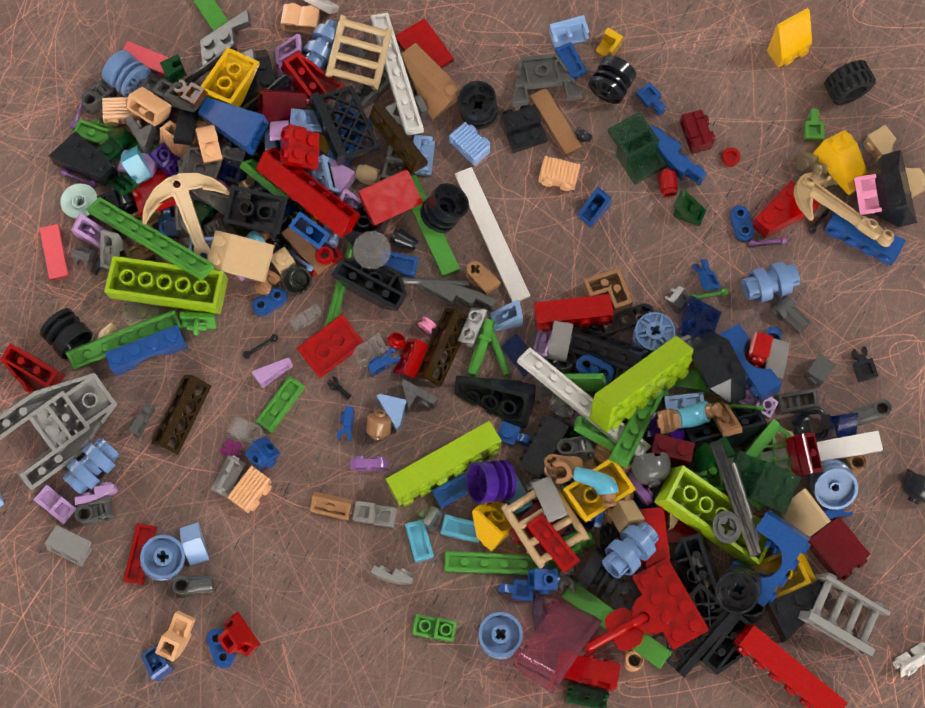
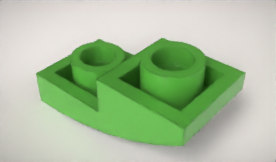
M415 614L411 635L453 642L457 622Z

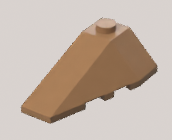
M416 43L401 53L412 79L414 89L418 96H422L428 108L427 114L432 120L458 102V95L461 89Z

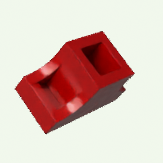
M239 612L232 614L223 624L225 631L217 638L228 655L240 652L247 657L261 645Z

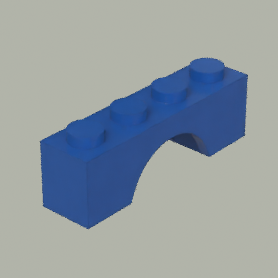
M835 212L824 229V232L830 237L838 238L844 241L846 245L856 247L864 254L872 255L878 258L880 262L890 265L895 262L906 240L894 235V241L891 245L884 247L877 240L862 234L856 226Z
M177 324L108 351L105 355L111 371L118 376L135 369L137 364L147 358L162 354L171 355L187 349L188 346Z
M740 324L719 334L728 339L746 372V383L754 398L757 397L759 402H762L780 392L782 383L771 368H756L746 360L744 352L748 348L750 338Z

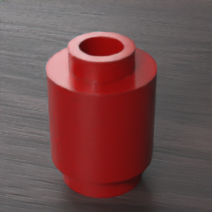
M669 168L661 170L657 175L660 193H662L663 197L677 195L678 183L676 172Z

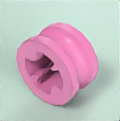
M423 316L421 318L422 321L418 322L417 325L424 332L431 334L432 329L436 328V324Z

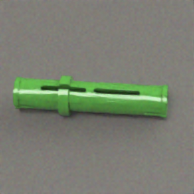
M487 318L484 319L480 333L477 335L476 346L466 373L473 376L479 375L486 349L492 340L491 335L496 323L495 321Z

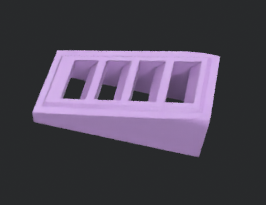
M286 358L256 369L251 373L259 385L264 388L291 369L293 364L290 358Z

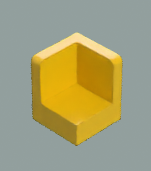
M607 28L602 42L596 49V53L602 57L606 55L614 56L622 45L623 36Z

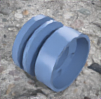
M120 50L112 55L102 70L103 80L111 87L116 88L117 92L121 93L123 97H128L129 94L136 91L148 75L152 74L147 66L138 61L127 50Z
M650 312L643 315L637 321L632 335V344L650 350V355L675 337V326L672 320L659 312Z

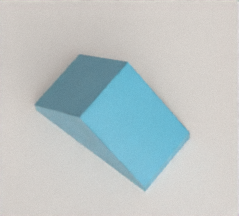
M138 146L121 154V164L137 185L153 177Z

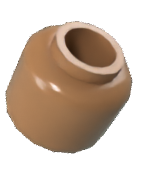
M375 410L367 416L366 433L372 439L383 440L390 435L392 420L384 410Z

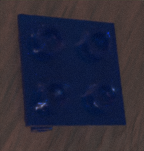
M691 295L689 302H687L684 316L681 319L678 334L681 336L688 334L694 338L696 335L709 331L715 333L722 312Z

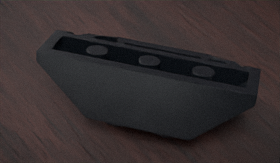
M266 49L254 51L256 53V60L260 64L244 98V104L249 103L259 94V89H266L275 81L270 56Z
M898 150L883 154L868 174H876L875 183L879 207L882 208L881 212L874 214L897 227L918 223L902 151Z
M369 255L341 259L331 274L349 291L382 309L398 311L407 297L401 273Z
M712 331L696 335L693 340L692 348L694 350L692 359L707 389L718 398L724 400L728 405L744 400L746 398V372L729 340Z
M739 408L731 409L742 426V433L727 436L726 438L732 449L749 445L767 427V422L761 411ZM712 418L710 422L685 429L689 441L695 443L694 447L700 448L704 443L710 445L711 442L723 438Z
M701 532L682 537L670 558L671 565L688 594L700 582L715 595L719 575L710 547ZM701 588L695 594V602H706V593ZM719 604L710 605V614L723 611ZM707 605L696 606L697 610L701 611L705 616L707 615Z

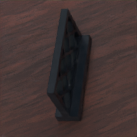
M352 85L321 95L318 92L311 94L310 105L337 166L345 164V160L380 150L378 141ZM350 92L352 96L350 102L342 99V94ZM330 98L335 100V103L331 107L326 105L324 100ZM338 102L348 106L345 112L336 109ZM350 107L358 110L359 114L357 117L348 114ZM333 112L343 116L340 123L332 120ZM345 117L355 121L352 128L342 124ZM357 122L365 125L364 133L354 129ZM340 128L349 131L347 138L338 134ZM352 133L362 137L359 143L350 140ZM364 138L372 141L373 146L366 147L361 144ZM348 143L357 148L354 152L347 154L345 147Z
M700 582L690 591L689 596L692 598L695 606L707 605V616H702L703 620L708 619L709 631L702 634L699 638H695V643L692 646L684 647L682 645L675 649L681 650V659L676 664L670 660V656L666 660L684 678L738 617L737 614L729 613L724 609L718 616H711L710 605L719 603L716 600V596ZM700 588L706 593V602H695V594ZM658 633V634L652 635L651 637H652L654 640H656L657 637H665V636L663 635V633H662V634H661V633ZM666 640V648L669 651H672L671 647L669 648V644Z

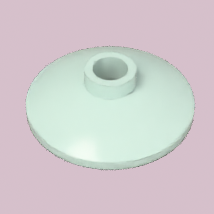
M74 184L63 192L60 201L61 208L71 218L77 219L79 214L88 217L91 214L88 213L87 208L97 199V193L89 185ZM79 202H84L83 205L78 206Z

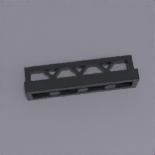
M581 327L572 331L569 351L581 355L590 354L605 363L625 370H629L647 357L650 351Z

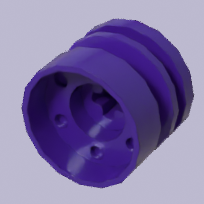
M509 461L473 462L470 465L466 477L467 489L475 503L510 501L514 497L517 479L515 470Z

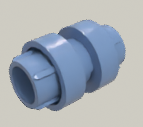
M327 20L325 24H318L312 33L313 40H309L302 50L303 55L315 63L321 70L327 69L338 22L333 20ZM344 43L340 44L339 52L344 46Z
M783 261L770 264L768 271L763 267L750 270L749 277L741 280L742 290L748 301L756 299L759 303L772 300L773 293H776L778 297L791 294L793 287L800 285V276L794 264L785 265Z
M99 438L94 444L89 442L81 450L86 455L80 461L74 458L66 466L69 470L63 475V479L79 494H83L88 488L93 490L101 482L97 476L103 470L108 474L116 466L113 462L119 457V453L103 438Z
M641 522L638 526L629 525L620 534L622 541L615 539L605 548L607 556L602 560V564L612 576L620 578L623 574L631 576L641 566L639 559L646 561L656 552L655 543L659 540L656 531L647 523Z

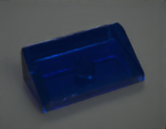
M516 333L501 346V349L522 376L525 377L529 372L519 365L517 360L529 348Z

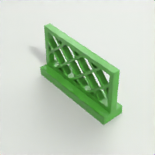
M775 419L768 422L767 427L754 439L736 461L741 478H747L748 489H745V492L749 491V496L747 495L748 501L759 511L792 472L788 452L787 458L777 459L775 447H783L786 444L775 445L774 439L778 431L785 436V442L786 438L792 437V435L781 427L780 423ZM772 447L773 459L763 460V449ZM788 460V470L778 473L777 461ZM774 461L775 473L764 474L763 462ZM760 462L761 474L750 475L749 466L752 463ZM775 475L776 484L774 487L766 488L764 476ZM761 476L762 488L752 489L751 477ZM763 490L764 499L758 504L753 500L752 491Z

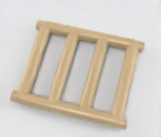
M341 15L325 76L340 77L372 86V89L378 90L392 36V29L386 28L384 30L348 20L346 16ZM345 26L384 37L382 46L343 36ZM344 43L380 53L378 63L339 52L340 44ZM336 60L375 69L374 79L335 69Z
M553 481L567 516L552 526L556 531H559L572 523L577 534L565 541L569 547H572L581 540H589L590 537ZM532 490L510 505H502L501 509L539 569H542L545 566L544 563L552 558L548 553L540 556L534 547L539 542L535 537L529 539L523 529L539 514L543 513L545 516L543 509H539L518 522L513 514L515 510L537 497L535 491Z

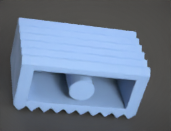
M464 122L449 135V143L472 165L476 166L490 153V142L484 136L480 137L473 125H468Z

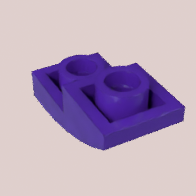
M161 143L148 154L169 177L179 174L177 160L181 158L179 156L175 157L165 143Z

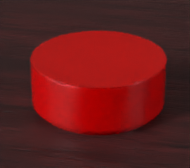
M735 148L725 149L721 156L722 163L727 167L736 166L741 157L740 152Z

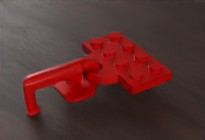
M666 558L632 576V580L641 594L636 599L632 611L619 608L608 614L604 622L607 632L587 642L584 650L586 654L593 655L598 647L613 640L619 650L629 651L642 643L644 633L653 635L663 633L673 651L708 632L709 629L669 559Z

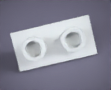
M922 642L910 649V652L914 655L913 657L908 652H905L895 658L893 665L896 669L900 668L901 678L905 675L910 676L914 674L920 666L925 665V643Z

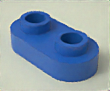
M735 206L729 215L735 238L743 243L749 242L754 235V227L749 211L744 206ZM737 212H741L743 216H738ZM742 229H746L748 233H743Z
M273 287L268 295L263 294L254 299L252 302L253 312L259 317H264L283 306L288 299L285 289ZM276 293L281 294L278 298H275L274 295ZM260 303H264V307L259 308L258 305Z
M584 354L577 360L576 367L581 374L602 373V370H606L608 375L604 376L609 383L612 380L614 369L611 365L590 354ZM584 361H589L590 366H586Z
M218 628L212 629L208 633L206 640L214 663L220 668H229L234 663L235 655L234 653L228 655L219 641H213L215 635L220 636L224 631ZM222 654L227 655V659L225 661L220 660V656Z

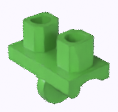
M186 309L184 312H180L179 317L182 328L194 330V336H199L200 330L207 331V329H216L217 327L215 313H197V311Z

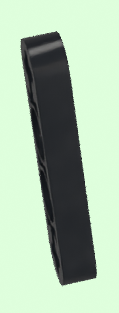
M643 303L618 312L613 316L612 323L615 325L613 330H607L604 326H601V330L596 331V333L601 334L602 331V335L611 336L635 327L637 321L644 314L639 315L638 320H636V315L640 314L642 309L649 311L648 313L654 312L651 305ZM624 315L631 316L632 322L630 324H625L622 321ZM598 324L590 325L584 329L595 331L599 329Z

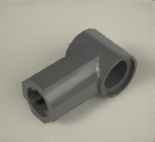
M788 296L781 298L771 308V312L777 319L784 320L798 334L811 322L797 309L796 303Z
M879 399L875 403L850 411L852 422L856 427L876 420H883L892 411V405L886 399ZM877 406L884 407L885 413L878 412Z
M212 575L178 576L173 580L172 588L180 597L213 593ZM181 582L187 583V588L184 591L177 590V586Z

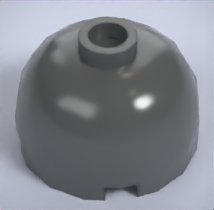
M660 452L661 456L647 453L633 458L634 463L630 461V467L637 482L648 485L649 488L659 487L660 483L664 482L670 475V456L667 453Z

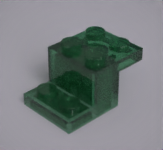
M640 111L608 128L609 135L617 145L615 156L635 185L667 167L666 162L657 150L660 140Z
M737 450L732 463L736 462L747 498L786 514L802 477L768 461L757 459Z

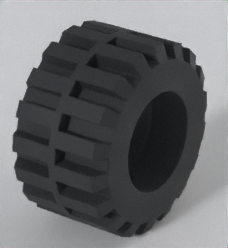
M858 60L847 63L832 72L825 80L824 86L834 104L841 105L850 103L865 95L876 84V79L866 61Z

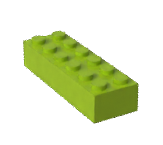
M112 256L104 292L110 299L221 314L228 277L224 271L212 270L203 280H200L175 264Z
M676 335L594 395L589 419L605 433L611 429L618 428L622 421L626 418L630 419L638 409L645 408L649 401L653 398L657 399L665 389H670L676 381L682 380L687 376L694 349Z
M488 421L386 478L387 486L399 507L401 505H404V507L414 502V498L417 496H426L433 487L437 485L439 487L448 482L449 478L457 477L466 472L465 469L469 468L473 462H482L487 457L493 458L500 453L499 450H501V439L491 422Z
M684 465L671 468L670 475L665 480L655 503L698 533L701 532L705 538L747 566L761 565L768 550L764 546L769 538L759 532L761 540L758 543L761 554L754 557L749 555L742 533L733 543H721L720 540L715 538L714 532L711 531L713 528L711 521L721 511L734 513L729 497ZM753 514L756 525L758 526L761 519H759ZM721 524V526L724 528V532L731 530L726 526V524Z

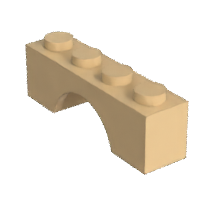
M884 125L869 134L863 143L866 151L873 155L877 163L883 154L892 152L896 137ZM905 167L911 196L914 197L925 190V174L920 168Z

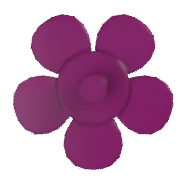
M231 439L226 440V447L220 448L222 455L227 454L225 460L228 455L236 456L240 459L242 453L237 450L242 448V444L240 442L233 443Z

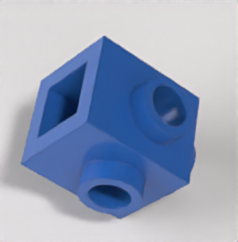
M265 436L254 441L245 455L261 471L265 468H272L277 463L276 459L280 452Z
M545 565L542 569H528V590H539V594H551V590H558L560 582L558 569H551V565Z

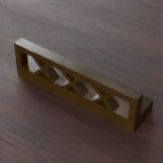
M378 103L374 104L369 115L370 121L411 173L427 166V159L385 107L381 108Z
M456 308L444 309L428 343L429 347L416 377L427 379L438 387L442 386L461 345V342H458V338L468 316ZM458 318L464 320L460 329L457 327ZM454 334L455 343L450 346L449 338ZM447 351L448 358L446 362H442V353ZM437 368H439L440 372L438 380L432 377Z
M184 375L151 444L178 455L211 385L194 375ZM197 383L204 387L201 395L196 396L194 391ZM193 401L194 410L187 413V403ZM184 418L186 426L183 430L179 431L177 424L179 420ZM173 436H176L178 441L175 449L167 445Z

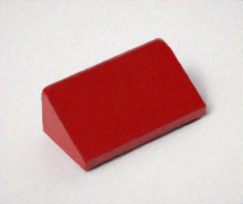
M408 339L400 356L401 360L397 363L393 373L414 379L429 345L420 339Z

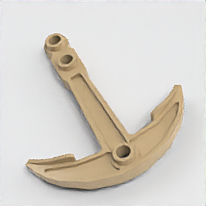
M812 171L800 177L794 187V198L799 209L809 220L814 219L812 205L813 199H815L856 226L858 230L871 239L877 240L880 245L889 247L894 241L892 231L883 230L876 220L860 215L856 210L825 189L826 187L838 184L828 172L827 174L821 173V176H817Z
M200 173L173 175L156 186L146 200L142 216L143 224L147 225L152 214L162 205V201L171 196L174 197L194 244V252L199 256L203 252L206 253V260H208L210 246L205 240L190 190L203 188V190L217 191L228 196L230 191L215 178ZM174 181L180 182L179 188L174 186Z

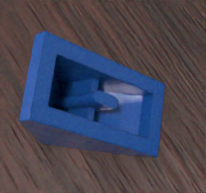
M597 187L577 216L590 227L593 226L610 209L612 198L600 187Z
M158 644L143 653L141 658L152 680L160 681L175 670V668L168 659L155 653Z

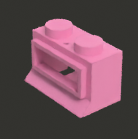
M876 174L854 178L860 215L882 211V208L879 207L875 183Z

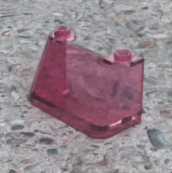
M560 599L557 601L552 600L546 609L549 611L523 649L519 647L512 657L515 659L512 666L551 694L558 688V684L565 677L586 643L594 636L602 622L596 616Z

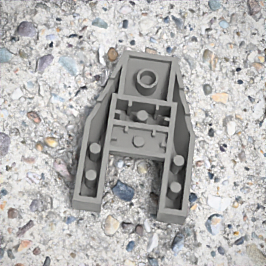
M95 373L33 391L0 412V440L29 420L50 448L16 473L29 490L32 491L69 464L74 458L76 459L83 452L81 450L93 439L97 430L117 406V403Z

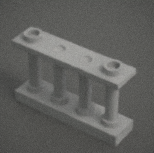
M828 572L816 574L815 578L824 582L813 609H810V611L801 610L798 618L858 654L873 656L875 649L868 645V638L878 615L889 616L891 612L884 609L882 603L871 601L837 580V576ZM832 587L839 591V595L829 618L825 620L821 617L822 614L820 612ZM849 597L855 603L845 627L841 629L837 627L836 621L846 598ZM862 606H864L871 612L861 636L856 638L852 636V630Z

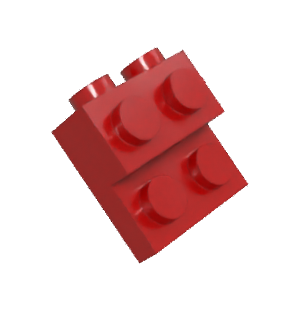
M291 124L283 127L281 131V165L311 171L318 170L320 133L307 131L305 127Z

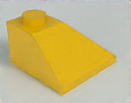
M502 502L482 503L472 511L476 536L490 551L503 542L512 528L501 509V506L504 505Z

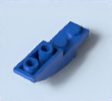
M652 125L649 129L648 137L655 153L665 167L675 171L676 177L680 180L686 175L695 183L701 185L707 175L705 170L700 165L692 163L686 155L680 154L682 146L676 139L668 137L661 128H656Z

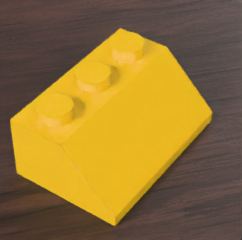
M609 459L593 469L594 471L609 475L617 483L619 492L615 493L616 498L614 502L620 501L636 490L619 464ZM574 481L562 491V495L571 508L585 522H588L609 508L602 507L604 500H601V495H598L593 487L584 483Z

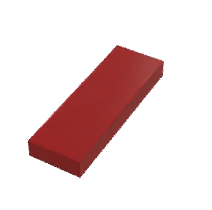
M543 513L526 525L563 573H566L580 562V559L551 523L548 522Z
M137 523L123 582L144 586L146 575L141 568L140 554L145 543L156 536L157 526Z

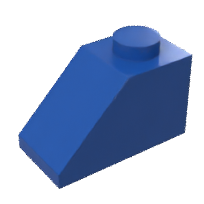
M301 212L297 214L288 226L318 249L322 247L330 236V233Z

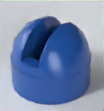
M778 327L768 328L767 335L772 336V333L776 335L773 337L781 340L782 333Z

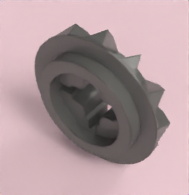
M721 511L711 521L713 524L711 531L714 532L715 538L720 540L721 543H733L739 538L741 523L733 512ZM721 524H726V526L731 530L724 532V528L721 526Z
M622 582L617 586L611 596L615 609L625 608L632 611L635 602L629 601L624 606V598L620 595H626L630 590V598L636 601L641 594L634 583Z

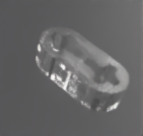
M314 304L294 317L289 322V325L294 332H298L320 318L324 311L319 304Z

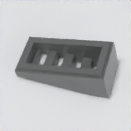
M816 388L777 394L781 414L799 412L816 406L820 407ZM808 395L812 396L813 404H809ZM800 396H804L805 405L801 406ZM792 397H796L797 407H793ZM784 398H788L790 408L785 407Z

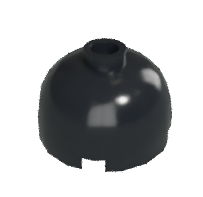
M907 468L901 481L902 490L908 495L907 500L917 505L919 502L925 503V476L916 474Z

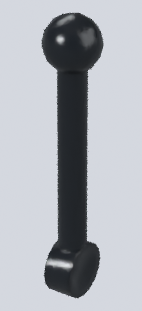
M829 208L824 211L813 226L809 227V233L814 234L816 232L817 226L830 211Z
M272 334L270 339L254 349L244 351L243 357L249 359L254 352L272 341H277L278 335Z

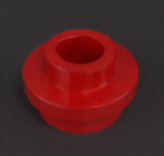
M321 247L317 249L315 259L321 265H328L334 259V252L329 247ZM323 254L328 255L326 259L321 258Z
M393 332L387 338V343L391 348L402 349L405 347V337L402 334Z

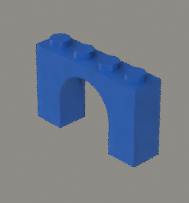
M771 510L764 515L755 530L769 538L779 547L782 554V564L780 569L770 574L757 572L762 582V591L757 603L763 607L767 602H773L777 596V593H775L777 587L780 586L782 588L788 580V577L785 575L789 569L794 571L800 562L797 560L800 553L805 555L811 546L808 543L811 537ZM736 559V560L733 562V564H732V565H737V564L746 565V564H744L743 562H741V561L738 560V559ZM737 583L736 588H740L741 590H743L744 585L740 586L739 583Z

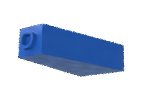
M207 97L204 103L201 104L198 112L206 124L214 125L217 132L252 156L269 126L268 121L262 114Z

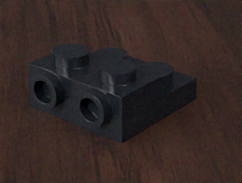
M535 104L521 106L516 111L512 109L506 110L500 116V123L513 153L547 142V136L542 127L541 118Z

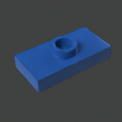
M572 42L555 48V53H557L567 68L571 78L577 79L587 74V70Z
M383 250L380 262L399 271L402 275L415 277L419 258Z
M466 472L431 491L440 509L469 494Z

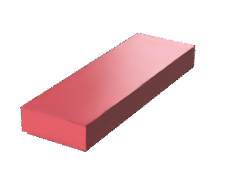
M130 41L126 42L123 50L129 51L152 72L165 76L160 62L169 57Z
M55 224L40 228L49 280L55 281L68 278L69 272L60 226Z

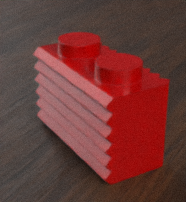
M759 332L754 333L749 341L745 356L752 366L756 368L764 366L770 357L774 337Z

